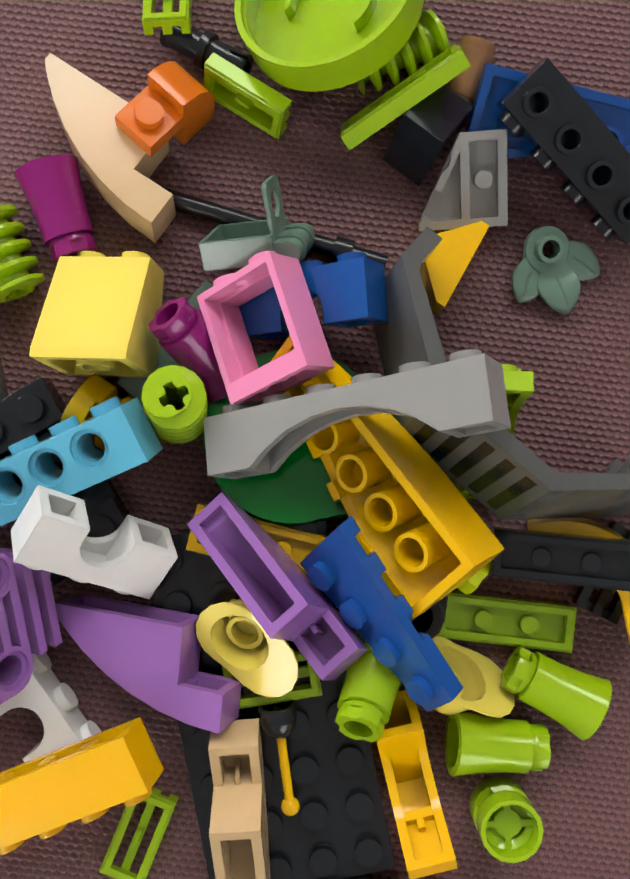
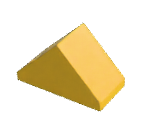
M479 221L437 233L442 240L420 269L431 311L439 314L445 308L490 226L487 223Z

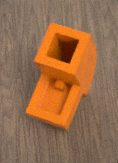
M175 61L165 62L147 74L148 86L115 115L116 126L150 157L173 136L185 145L214 117V95Z

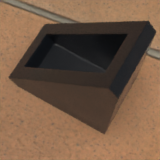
M443 85L407 111L382 160L420 186L473 109V106Z

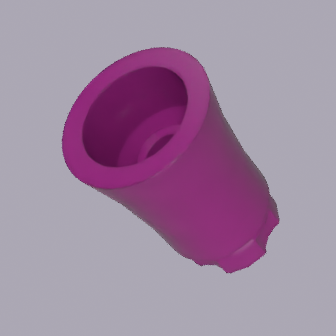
M69 154L51 155L32 160L17 168L14 175L30 204L44 244L49 246L53 262L58 263L60 256H77L78 252L85 250L96 251L97 246L92 236L94 229L88 214L81 185L78 158Z
M183 297L169 300L155 312L154 318L149 323L150 332L159 339V345L179 366H184L195 372L201 379L208 402L218 401L227 397L228 395L202 312L198 308L192 307Z

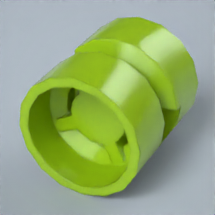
M502 776L486 778L476 785L470 795L469 809L483 845L490 855L501 862L518 863L526 861L540 847L544 829L540 816L518 783Z

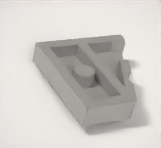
M507 129L459 132L418 222L419 231H424L427 226L432 230L455 229L479 221L490 225L489 227L508 225Z

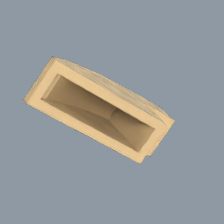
M49 53L45 58L46 73L61 125L74 156L78 158V162L89 181L105 201L132 227L156 243L176 217L173 194L149 179L169 153V142L150 157L116 126L115 115L128 102L52 53Z
M259 718L235 720L220 734L210 731L208 751L213 780L209 839L215 879H271L265 778Z

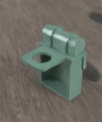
M270 175L262 183V196L267 220L221 224L198 243L204 271L243 268L249 264L248 260L252 256L263 251H275L277 254L297 258L299 262L304 259L314 244L315 231L307 223L289 224V218L285 217L279 181L276 175ZM272 192H273V194H274L275 205H276L275 215H274V212H273V209H272V203H271V193H272Z

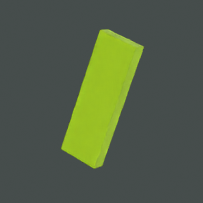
M453 44L342 123L340 137L349 151L471 67L460 46Z
M452 591L448 594L444 624L440 633L436 636L446 639L572 653L577 607L569 604L475 593L466 595L463 592Z

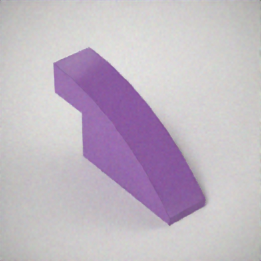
M221 492L187 523L188 527L269 638L293 641L322 681H334L369 650L355 630L342 619L340 612L330 600L311 583L307 574L226 493Z
M83 593L55 602L59 621L80 649L108 677L137 699L183 723L220 734L239 717L242 684L234 678L199 671L201 645L196 636V622L199 615Z

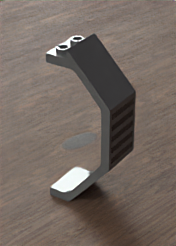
M428 226L401 254L385 278L389 322L373 324L385 376L399 373L398 367L410 362L425 361L431 365L446 362L420 271L442 240ZM394 415L395 419L413 436L446 474L501 520L620 517L630 512V455L624 464L617 458L611 461L604 473L559 472L548 466L506 429L457 438L439 432L417 418Z

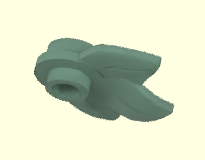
M541 226L534 229L527 236L523 246L524 258L513 270L511 285L518 303L527 302L539 295L551 309L565 315L573 309L579 298L580 281L594 279L599 276V263L592 249L585 243L568 241L565 233L557 227ZM549 240L553 244V253L550 257L546 258L542 248L545 242Z

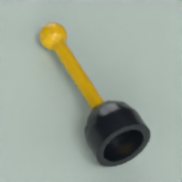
M291 700L260 705L258 707L261 728L268 736L277 740L284 792L281 810L286 816H294L298 813L300 804L293 795L286 737L291 735L296 728L295 701Z

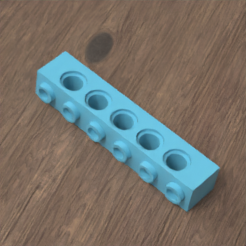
M115 396L90 408L93 417L82 423H79L74 415L49 427L48 429L52 436L41 442L38 441L34 434L8 446L11 455L0 460V526L18 519L38 485L73 495L141 465L159 453L163 448L138 398L136 397L121 404L118 397ZM92 433L103 440L105 452L98 450L94 446ZM52 453L61 459L63 470L54 464ZM13 473L20 478L22 487L14 480Z

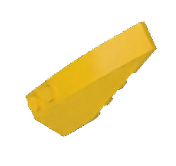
M290 335L271 361L294 350ZM333 360L335 368L283 394H289L292 397L305 395L307 387L317 384H334L336 387L351 384L352 376ZM391 414L357 416L335 423L311 436L306 441L313 459L320 457L331 482L326 484L334 502L341 500L348 517L352 516L361 529L355 536L367 555L376 552L386 568L381 577L394 596L404 595L414 611L412 613L413 619L420 616L473 577L505 549L444 471Z

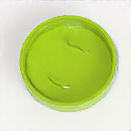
M235 0L234 13L241 38L256 64L267 77L290 89L318 92L353 84L373 74L388 63L411 37L420 19L424 0Z

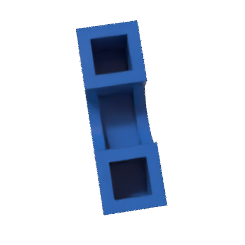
M363 252L342 253L337 256V262L324 265L322 261L318 260L300 262L311 298L314 299L318 296L322 303L324 324L341 328H352L389 322L384 264L366 258V253ZM274 287L239 307L249 338L267 341L289 337L290 334Z

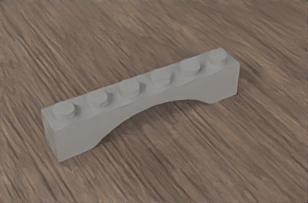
M461 350L450 354L449 361L431 365L425 361L410 362L399 366V373L382 377L379 373H364L351 377V384L336 387L334 384H317L307 387L306 394L292 397L289 394H275L264 397L263 404L253 407L249 404L222 407V414L203 418L207 474L212 477L237 480L274 473L289 455L311 436L335 423L357 416L375 414L410 416L419 419L439 432L457 438L510 429L511 424L502 364L485 353L482 354L481 350Z

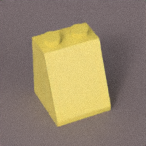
M87 250L78 252L77 256H60L30 346L29 357L68 376L90 377L93 374H97L100 377L148 378L149 375L157 370L159 339L150 332L149 323L154 318L155 312L162 306L164 271L148 254L139 251L122 252L121 257H106L102 253Z

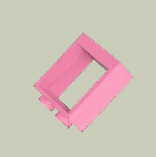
M275 251L257 253L248 260L249 264L235 273L218 277L213 281V287L197 296L230 404L261 405L263 404L264 397L283 394L335 368L300 262L297 258L277 254ZM274 287L294 350L259 368L239 307Z

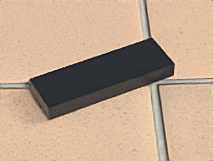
M501 527L494 528L495 537L505 549L492 560L491 576L630 591V540Z

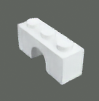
M41 485L36 487L11 529L14 562L23 564L32 570L52 572L69 577L79 583L88 582L113 589L122 595L131 594L145 599L151 598L178 558L169 528L131 515H127L120 527L110 535L97 538L88 537L90 525L85 501Z
M47 653L42 655L32 654L33 671L28 684L20 693L0 704V716L13 708L23 707L34 711L43 723V739L22 759L24 762L101 732L100 728L93 721H87L78 709V699L74 691L66 683H60L50 669L52 663Z

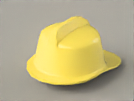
M231 599L229 603L212 604L200 613L196 622V636L200 645L207 654L227 669L241 684L255 694L269 698L281 697L293 689L298 679V662L293 649L285 640L270 639L242 599Z
M436 636L432 639L463 686V689L453 701L436 708V711L444 715H454L472 710L496 718L510 714L515 706V694L500 686L502 670L491 659L476 651L455 644L444 637Z

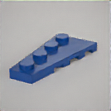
M485 63L465 132L506 129L498 119L503 111L496 103L527 73ZM572 85L630 153V99ZM507 130V158L531 157L529 152L535 147L523 134L516 139Z
M350 516L299 564L307 572L311 583L317 589L323 591L339 609L342 619L350 627L355 628L372 647V652L377 660L389 667L403 683L408 696L414 702L429 712L453 701L463 689V686L430 635L416 631L412 624L413 609L404 595L394 596L381 577V574L386 570L385 566L376 552L366 554L355 537L361 529L353 517Z

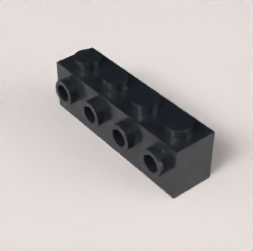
M548 58L543 59L496 103L503 111L498 119L516 139L522 134L535 147L529 152L533 160L547 174L552 169L558 173L565 181L559 187L560 190L577 208L583 203L594 214V217L589 221L590 224L606 241L614 237L627 244L630 241V153Z

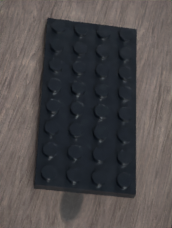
M326 521L310 525L291 526L329 536ZM190 531L171 535L178 558L153 593L157 608L200 615L203 610L212 604L229 603L231 599H241L210 556L186 550ZM286 641L292 649L297 648L293 641ZM201 646L199 671L223 676L222 665L207 654ZM307 660L298 662V666L308 665ZM346 670L334 681H322L320 679L322 696L293 700L296 704L297 723L292 734L286 737L293 795L300 804L299 811L294 816H286L281 810L284 792L277 740L268 736L260 725L271 879H344L395 868L371 744L365 740H354L345 736L339 731L338 724L335 723L339 710L337 703L344 684ZM310 676L298 678L294 686L311 683ZM247 687L241 688V695L254 693ZM259 706L239 709V717L236 720L259 718ZM178 720L209 879H215L209 839L213 796V780L208 751L210 731Z

